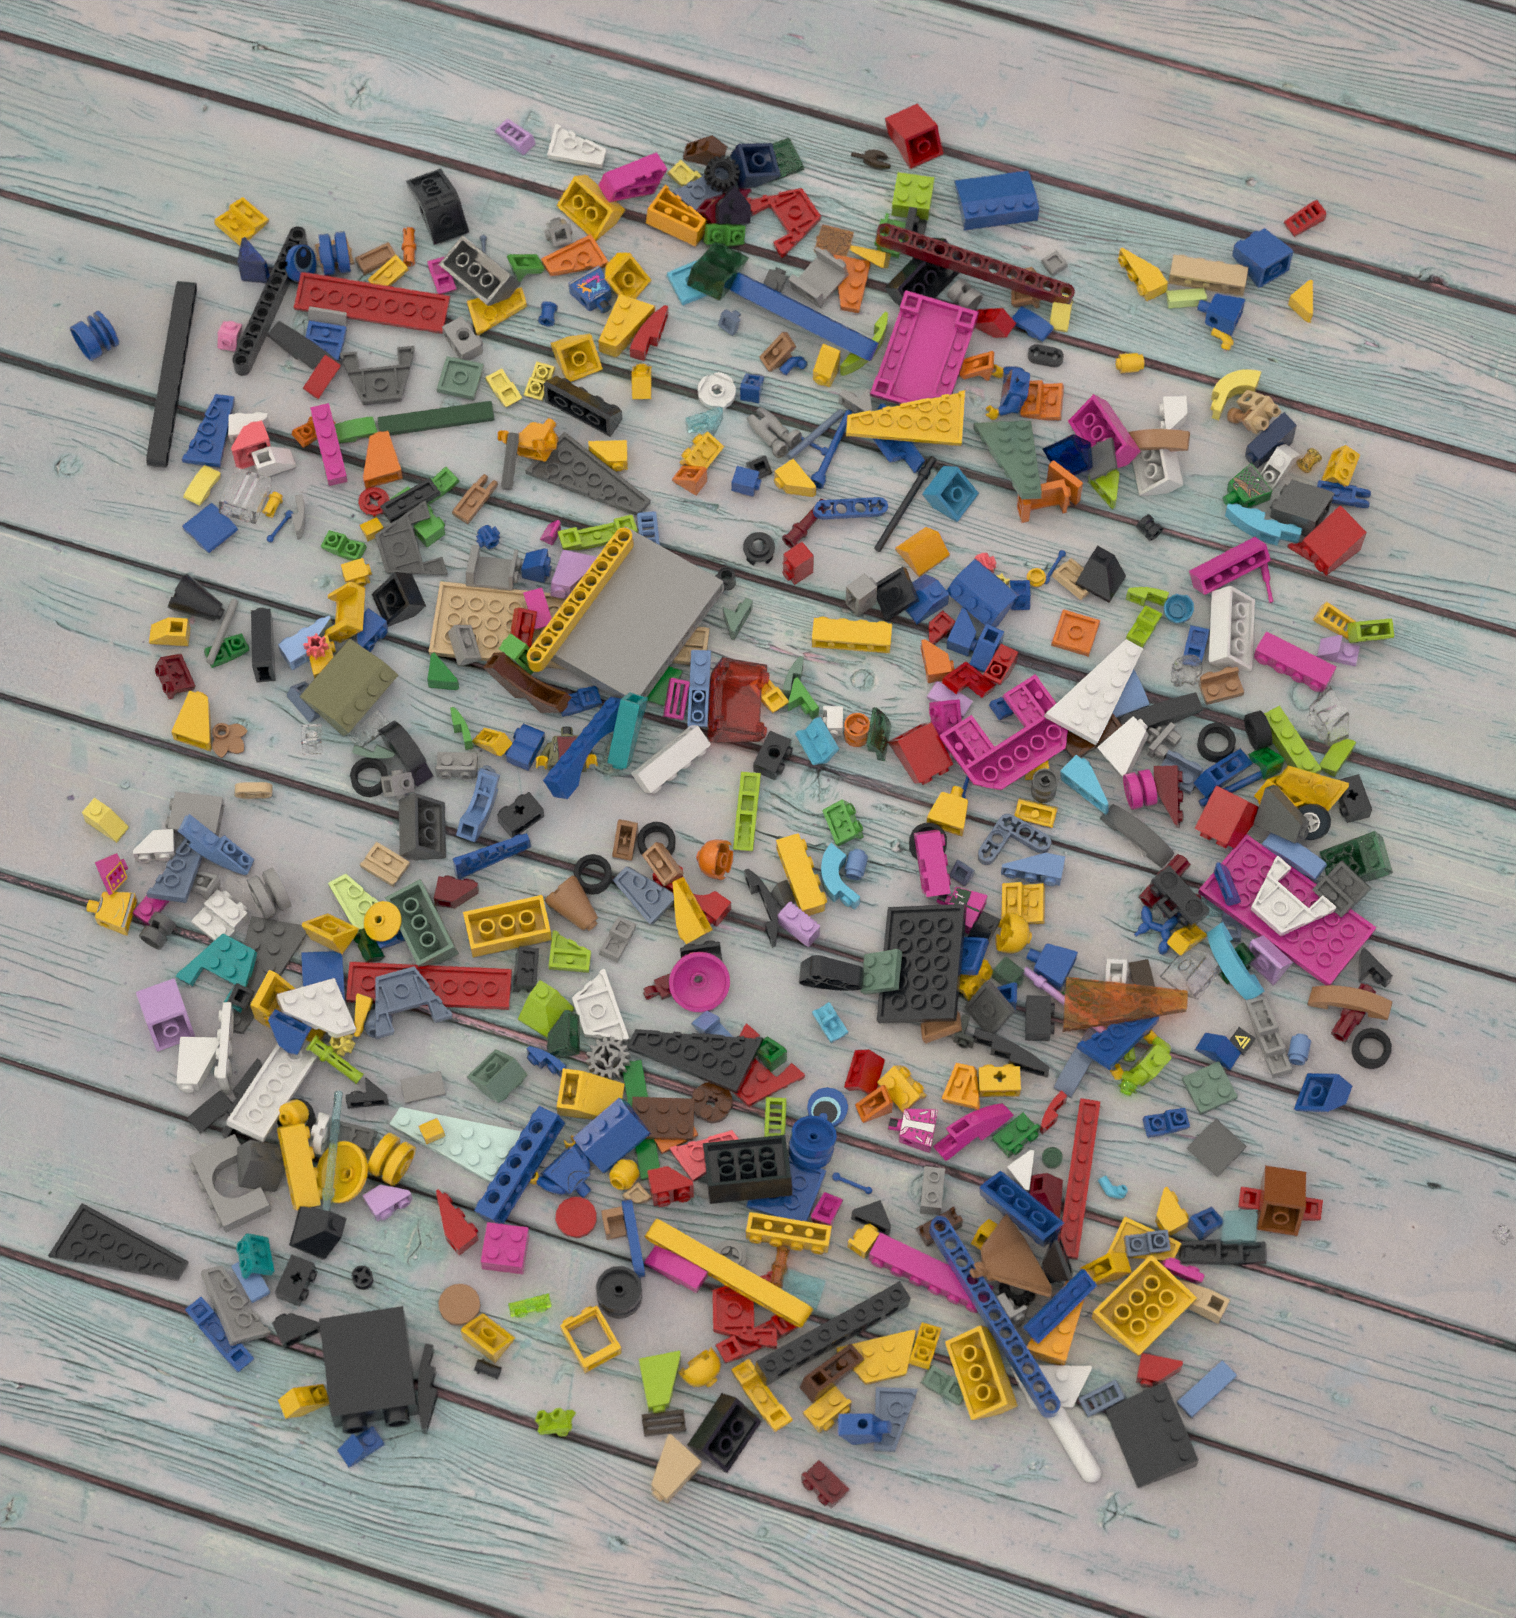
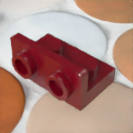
M182 654L160 657L155 666V674L159 677L162 690L166 693L169 700L173 699L176 693L193 691L196 685Z
M820 1460L807 1472L801 1474V1484L809 1492L813 1490L818 1495V1501L825 1507L828 1505L831 1509L850 1490Z

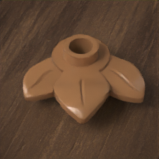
M225 723L216 724L212 729V736L214 738L212 747L215 754L223 758L228 751L234 754L243 753L244 743L241 737L247 733V729L237 723L232 725ZM221 731L226 732L225 735L220 736L219 733Z

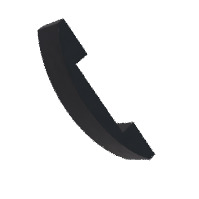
M745 869L744 877L751 895L759 892L770 920L765 923V931L771 947H776L778 917L774 900L763 881L753 871Z

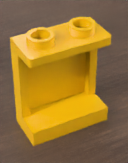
M348 582L329 593L327 597L336 602L335 625L326 629L324 635H328L330 640L339 643L363 631L365 587L359 586L355 582Z

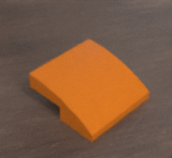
M1042 380L1030 381L1028 396L1021 407V417L1038 420H1061L1064 395L1063 383L1044 384Z

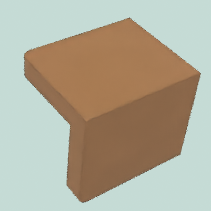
M622 1207L601 1210L606 1240L625 1237L627 1233Z

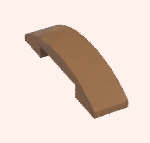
M1145 429L1128 432L1140 451L1168 449L1170 452L1189 450V431Z
M1335 985L1312 987L1308 1000V1006L1328 1009L1330 1005L1368 1012V1017L1382 1020L1389 1019L1393 1004L1389 999L1372 992Z

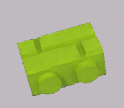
M1392 618L1358 621L1347 624L1349 643L1394 638Z

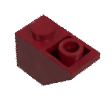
M449 875L444 877L438 876L434 894L435 906L457 908L479 893L478 882L472 879L460 880Z
M1049 1173L1032 1175L1030 1195L1060 1219L1063 1180Z

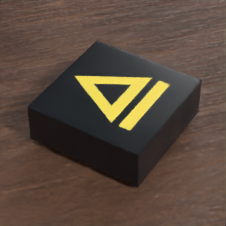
M1240 1027L1230 1038V1042L1243 1056L1256 1040L1255 1037Z

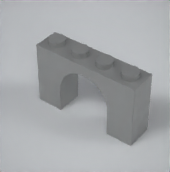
M235 1134L190 1155L192 1162L189 1163L193 1175L198 1174L200 1178L197 1183L202 1193L206 1191L209 1198L206 1199L210 1210L215 1209L217 1216L214 1218L218 1227H223L225 1232H229L271 1211L261 1187L237 1198L224 1197L215 1190V1180L218 1174L224 1168L237 1163V1147L240 1144Z

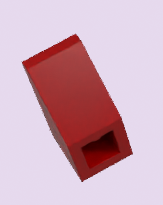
M1004 308L977 310L978 318L975 328L993 338H1007L1016 324Z
M1000 644L983 677L1001 685L1009 677L1016 665L1018 651Z

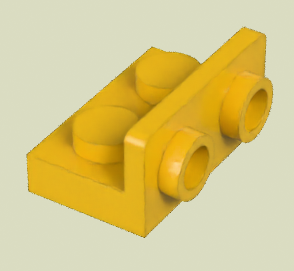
M708 431L703 434L699 433L692 440L694 443L692 447L686 448L681 454L683 458L679 463L681 465L686 463L688 466H705L707 469L725 446Z
M1347 445L1333 450L1321 480L1332 483L1338 482L1344 487L1348 486L1360 454Z
M983 959L978 975L961 974L959 992L963 993L966 1000L970 1001L980 987L991 978L994 971L988 960Z
M834 1386L803 1411V1415L819 1433L822 1430L828 1431L835 1424L834 1421L838 1418L839 1414H848L851 1411L852 1401L846 1399L840 1390Z

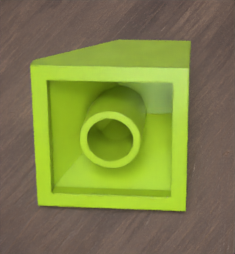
M539 980L528 995L518 1021L552 1041L574 1011V1007L557 990Z

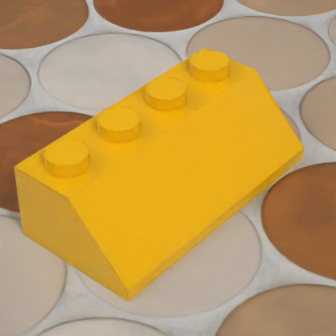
M980 1325L945 1341L971 1420L999 1415L1018 1407L996 1341L987 1327Z

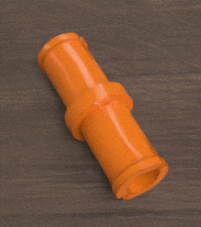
M412 227L403 228V263L408 267L415 265V229Z

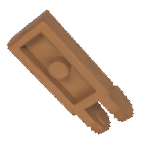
M483 474L452 510V515L469 524L497 488L498 482L493 480L486 489L482 488L488 480V476Z

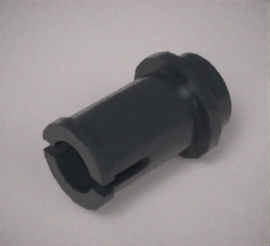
M483 1358L482 1360H477L474 1371H477V1374L482 1373L498 1380L502 1367L486 1362Z

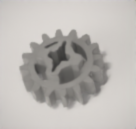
M604 1037L603 1042L597 1039L596 1046L590 1045L592 1052L586 1053L589 1058L586 1060V1063L589 1066L590 1073L594 1072L593 1074L601 1075L604 1078L609 1077L611 1080H613L615 1075L621 1078L620 1072L626 1073L625 1066H630V1062L627 1060L631 1058L630 1053L627 1052L628 1047L626 1045L623 1046L622 1040L616 1043L615 1037H612L610 1041ZM608 1053H609V1055H610L609 1060H608L609 1064L607 1063Z

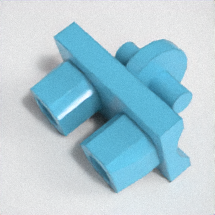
M830 1002L812 1011V1015L830 1043L848 1034V1030Z

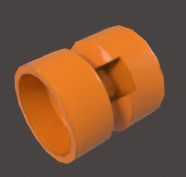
M862 713L850 714L844 722V739L852 747L864 746L870 736V721Z

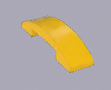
M750 1359L731 1369L749 1400L773 1431L776 1432L793 1421L784 1406L777 1401L770 1389L763 1384Z

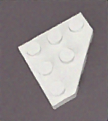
M335 978L283 992L276 996L282 1013L296 1018L316 1030L319 1028L329 1033L328 1035L334 1038L349 1035L356 1031Z

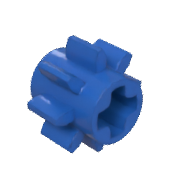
M489 525L482 526L477 531L476 541L481 548L485 546L487 549H492L499 544L500 532L496 526L493 528Z

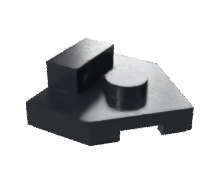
M731 186L727 190L726 195L716 204V224H750L751 205L736 186Z

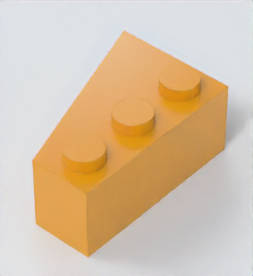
M665 184L647 209L646 224L696 247L705 234L706 219L691 206H687L682 202V198L679 195H674Z

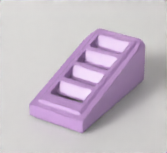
M508 118L494 130L497 135L522 155H525L535 145L533 135Z

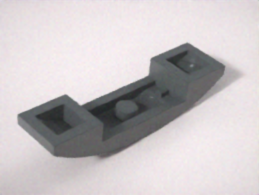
M1112 804L1108 809V813L1100 817V820L1111 829L1120 831L1147 853L1146 856L1160 868L1174 855L1173 850L1152 829L1126 810Z

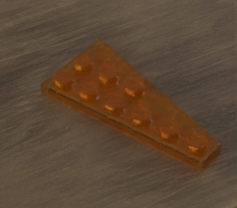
M1066 977L1062 1032L1183 1013L1187 1010L1188 990Z

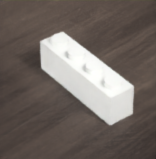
M690 725L631 774L644 792L656 793L662 788L664 782L674 779L680 769L689 767L695 757L704 755L707 752L706 748L711 744L698 726Z

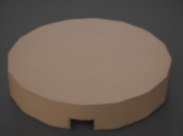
M451 1285L440 1295L438 1302L439 1311L443 1319L449 1324L462 1326L478 1316L480 1298L477 1292L469 1285Z

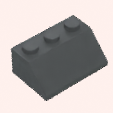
M412 793L399 800L400 856L413 860L446 858L445 802L417 793Z

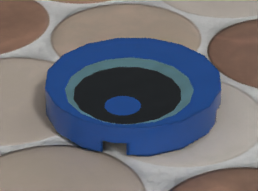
M301 244L295 245L289 250L286 256V261L288 262L286 272L289 278L299 282L301 272L315 273L317 261L312 248Z
M826 1087L818 1089L808 1099V1116L825 1118L834 1127H837L847 1116V1099L842 1092L835 1088Z

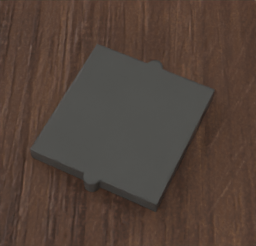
M1110 437L1102 442H1097L1096 445L1086 449L1090 480L1093 481L1101 476H1106L1107 473L1118 468L1113 438Z

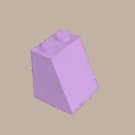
M175 978L136 992L157 1052L180 1044V1037H195Z

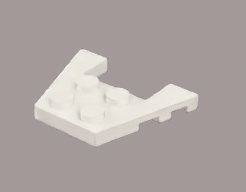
M1277 856L1251 907V911L1277 934L1282 936L1333 913L1336 910V906L1324 896L1320 897L1310 908L1305 906L1279 883L1291 870V867Z

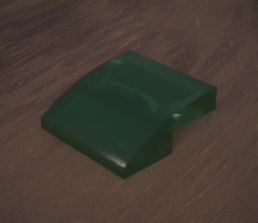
M873 707L866 742L869 752H876L878 761H885L891 722L880 709Z

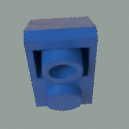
M543 548L526 553L521 569L522 579L545 583L546 577H550L552 566L550 565L551 557H549L548 549Z
M370 608L364 612L363 631L357 633L358 644L369 652L373 650L375 643L379 639H383L388 632L387 621Z
M986 624L969 664L975 669L985 672L1000 644L1003 643L1004 631Z

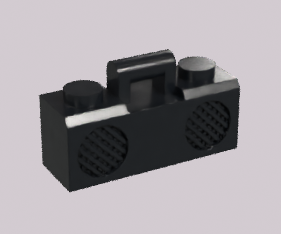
M1170 866L1166 867L1151 880L1149 885L1151 893L1156 898H1161L1156 906L1169 920L1176 915L1180 925L1191 930L1208 916L1210 909ZM1166 902L1174 909L1173 911L1166 905Z

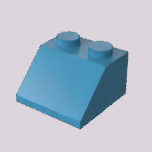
M943 466L922 493L932 508L955 522L959 521L979 494L962 471L954 466Z

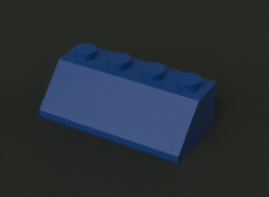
M1001 1170L979 1188L980 1196L987 1203L993 1205L1003 1216L1007 1214L1020 1230L1028 1234L1043 1248L1051 1242L1054 1234L1059 1232L1064 1224L1061 1219Z

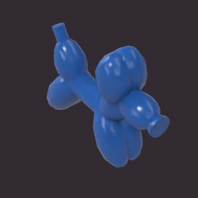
M1144 906L1141 911L1143 923L1139 925L1138 931L1134 933V936L1137 937L1139 934H1144L1150 929L1161 932L1163 940L1159 944L1158 952L1163 955L1169 951L1170 946L1167 944V941L1171 937L1170 931L1178 924V917L1174 916L1162 925L1152 921L1150 909Z

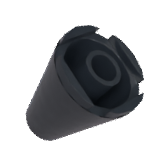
M188 574L182 577L175 589L174 596L171 597L168 608L173 611L210 621L220 620L225 611L222 608L223 603Z

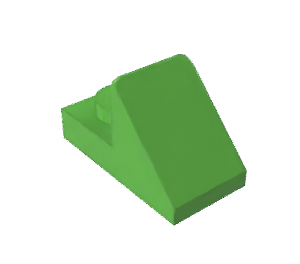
M537 254L507 255L511 270L519 282L522 281L526 274H541L545 270Z
M797 677L794 679L791 689L788 711L800 705L802 711L806 715L809 714L811 719L819 716V707Z

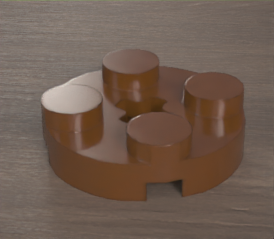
M706 1082L693 1091L694 1114L697 1118L707 1121V1123H718L729 1115L732 1108V1096L729 1090ZM713 1098L717 1100L714 1107L706 1104L709 1101L708 1099Z

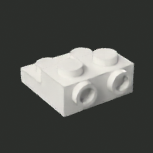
M217 889L204 903L205 907L191 922L213 941L223 933L232 938L248 921V909L241 902L234 903L232 901L233 897L227 891L223 890L221 892Z

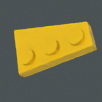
M522 287L517 288L510 298L490 306L479 298L467 301L476 336L527 307Z
M1287 766L1276 779V784L1307 804H1319L1327 811L1331 809L1349 787L1347 782Z
M1124 1216L1107 1253H1126L1125 1235L1144 1234L1155 1230ZM1169 1237L1170 1251L1150 1255L1158 1261L1169 1259V1257L1175 1258L1181 1242ZM1150 1255L1135 1256L1128 1258L1146 1260Z

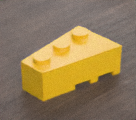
M619 294L598 340L599 352L617 358L632 342V339L645 321L655 313V306Z

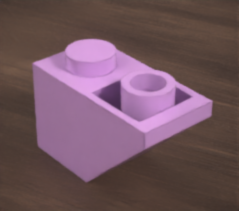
M379 1185L362 1195L365 1204L377 1222L381 1219H388L392 1216V1212L399 1208H406L411 1203L410 1201L413 1200L409 1190Z

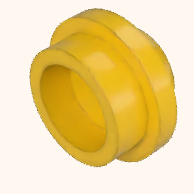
M1033 568L1027 573L1026 579L1030 581L1031 586L1040 587L1046 581V574L1040 568Z

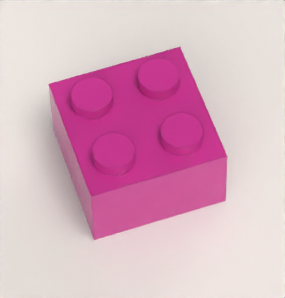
M487 1222L481 1256L482 1269L523 1275L530 1236L529 1228Z

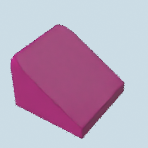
M556 520L548 524L540 540L554 545L558 537V531H561L560 521Z

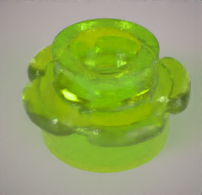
M1122 1079L1121 1084H1118V1087L1121 1088L1120 1092L1125 1095L1131 1096L1132 1093H1137V1085Z

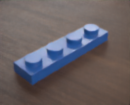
M1081 1269L1023 1326L1024 1330L1034 1342L1039 1344L1097 1284L1085 1270Z

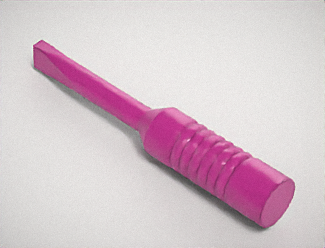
M1268 563L1260 566L1263 581L1266 583L1269 603H1272L1274 600L1269 583L1271 578Z

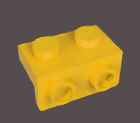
M895 1065L877 1083L880 1086H886L891 1099L904 1113V1109H910L919 1099H924L927 1095L924 1092V1087L910 1076L911 1072L907 1067Z

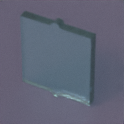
M1258 1209L1224 1211L1222 1244L1237 1243V1245H1240L1241 1243H1256Z

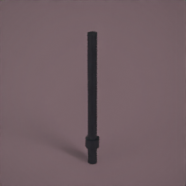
M930 456L925 466L920 468L917 473V479L875 545L874 549L881 552L924 480H927L930 476V471L937 461L935 457Z

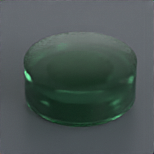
M1056 1147L1046 1148L1042 1154V1163L1050 1169H1055L1061 1165L1063 1159L1062 1152Z

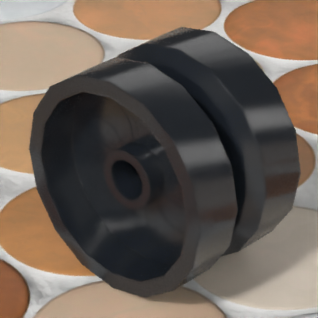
M615 1266L605 1270L598 1278L596 1284L597 1301L605 1314L617 1319L627 1318L639 1309L643 1296L641 1280L637 1273L627 1267Z

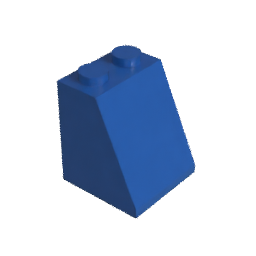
M1264 228L1260 231H1254L1247 239L1236 242L1232 256L1238 264L1248 267L1247 275L1259 289L1289 271L1294 251Z

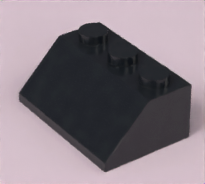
M721 1393L687 1446L705 1461L724 1473H728L762 1421L737 1397Z

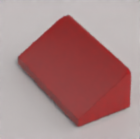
M518 607L514 609L510 633L531 648L537 611Z

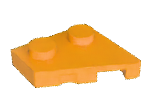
M956 1063L941 1099L946 1103L979 1110L980 1101L976 1068Z

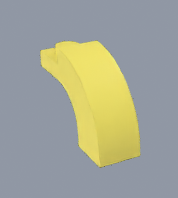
M1251 369L1237 370L1220 379L1212 391L1211 400L1213 402L1210 408L1213 411L1212 418L1220 419L1225 404L1231 397L1244 394L1246 390L1255 392L1260 380L1261 371Z

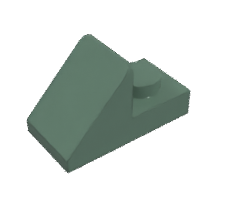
M747 597L743 603L740 602L735 612L723 607V617L730 637L733 640L736 639L753 610V600Z

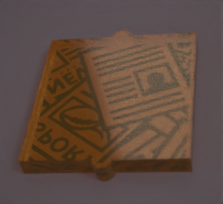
M822 224L820 233L816 236L815 248L826 249L831 253L832 257H834V254L847 257L849 248L852 246L851 242L854 232Z

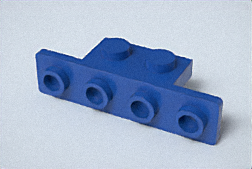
M882 403L879 405L877 410L883 409V407L887 406L884 403ZM872 438L889 463L904 459L915 473L919 471L925 462L912 442Z

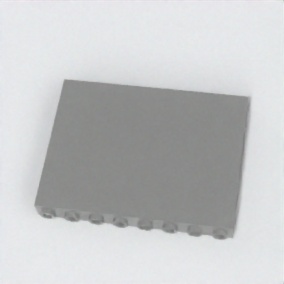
M631 530L634 542L632 550L551 659L554 663L616 698H623L629 692L647 697L724 591V582L721 579ZM616 553L610 554V556H616V555H617ZM606 568L599 569V571L606 570ZM595 583L588 584V586L595 585ZM584 598L577 599V601L584 600ZM573 613L566 614V616L573 615ZM562 628L555 629V631L562 630ZM546 643L543 646H550L551 643Z

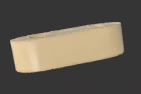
M266 782L235 784L234 796L241 799L272 797L273 786Z

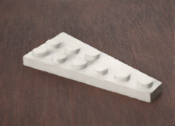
M1126 639L1043 717L1096 745L1143 648Z

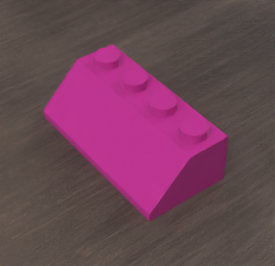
M1094 394L1068 420V423L1086 449L1096 445L1097 442H1102L1110 437L1113 438L1118 468L1128 465L1141 452L1108 401Z

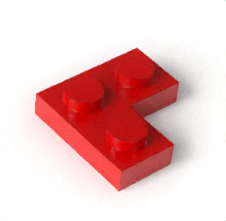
M966 661L946 675L941 682L955 694L969 687L981 698L992 692L996 686L992 681L984 678L983 674Z

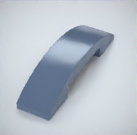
M1089 1027L1080 1042L1083 1040L1087 1041L1097 1031ZM1076 1047L1053 1089L1059 1092L1062 1090L1068 1097L1072 1098L1093 1059Z

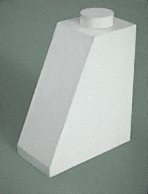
M1134 716L1097 747L1122 777L1124 774L1132 772L1149 736L1146 731L1148 726L1141 719L1137 721Z
M180 1037L176 1082L179 1090L185 1093H192L194 1090L201 1089L216 1062V1048L220 1047V1041H218L217 1037Z

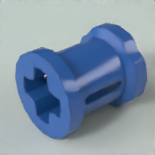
M544 301L541 303L542 312L541 316L538 317V322L543 326H553L555 324L554 314L558 306L553 302Z

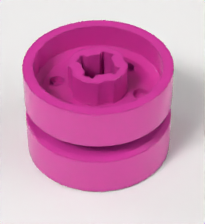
M1149 769L1138 771L1137 775L1134 772L1123 775L1124 791L1131 810L1142 808L1143 803L1145 806L1157 804L1156 786Z

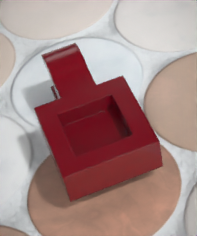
M670 973L654 979V986L651 985L643 988V995L646 1000L660 995L661 1000L672 996L669 988Z

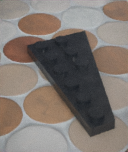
M635 1029L627 1047L632 1052L738 1094L764 1039L763 1037H726L718 1034H681V1032L665 1033L657 1030Z
M81 1203L48 1255L49 1258L175 1281L179 1280L189 1264L184 1258Z

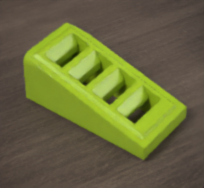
M766 1097L764 1137L785 1135L787 1098ZM770 1105H782V1109H772ZM781 1113V1117H770L769 1114ZM769 1121H781V1125H769ZM769 1129H781V1133H769Z

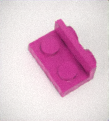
M960 699L929 703V715L938 735H941L962 721Z

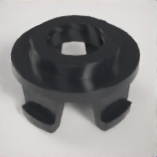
M755 532L747 536L743 542V552L747 557L746 561L753 566L756 562L769 564L775 552V543L772 537L763 532ZM761 540L766 547L762 551H756L752 548L753 542Z

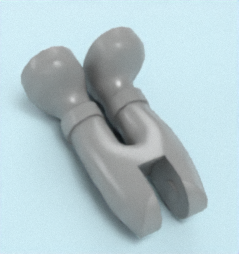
M761 406L756 410L761 418L760 421L753 414L746 418L751 428L768 446L773 448L772 453L776 458L784 457L788 453V448L792 450L802 438V433L799 430H793L789 433L772 413ZM770 430H772L783 441H779V439L775 435H773Z

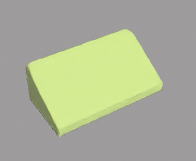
M1204 288L1166 291L1168 309L1196 307L1200 300L1207 301Z

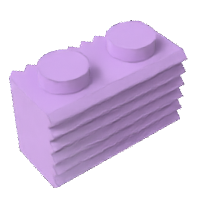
M789 902L777 915L778 924L807 947H810L820 936V924H817V921L814 922V919H811V917H808V914L795 907V904H792V902Z

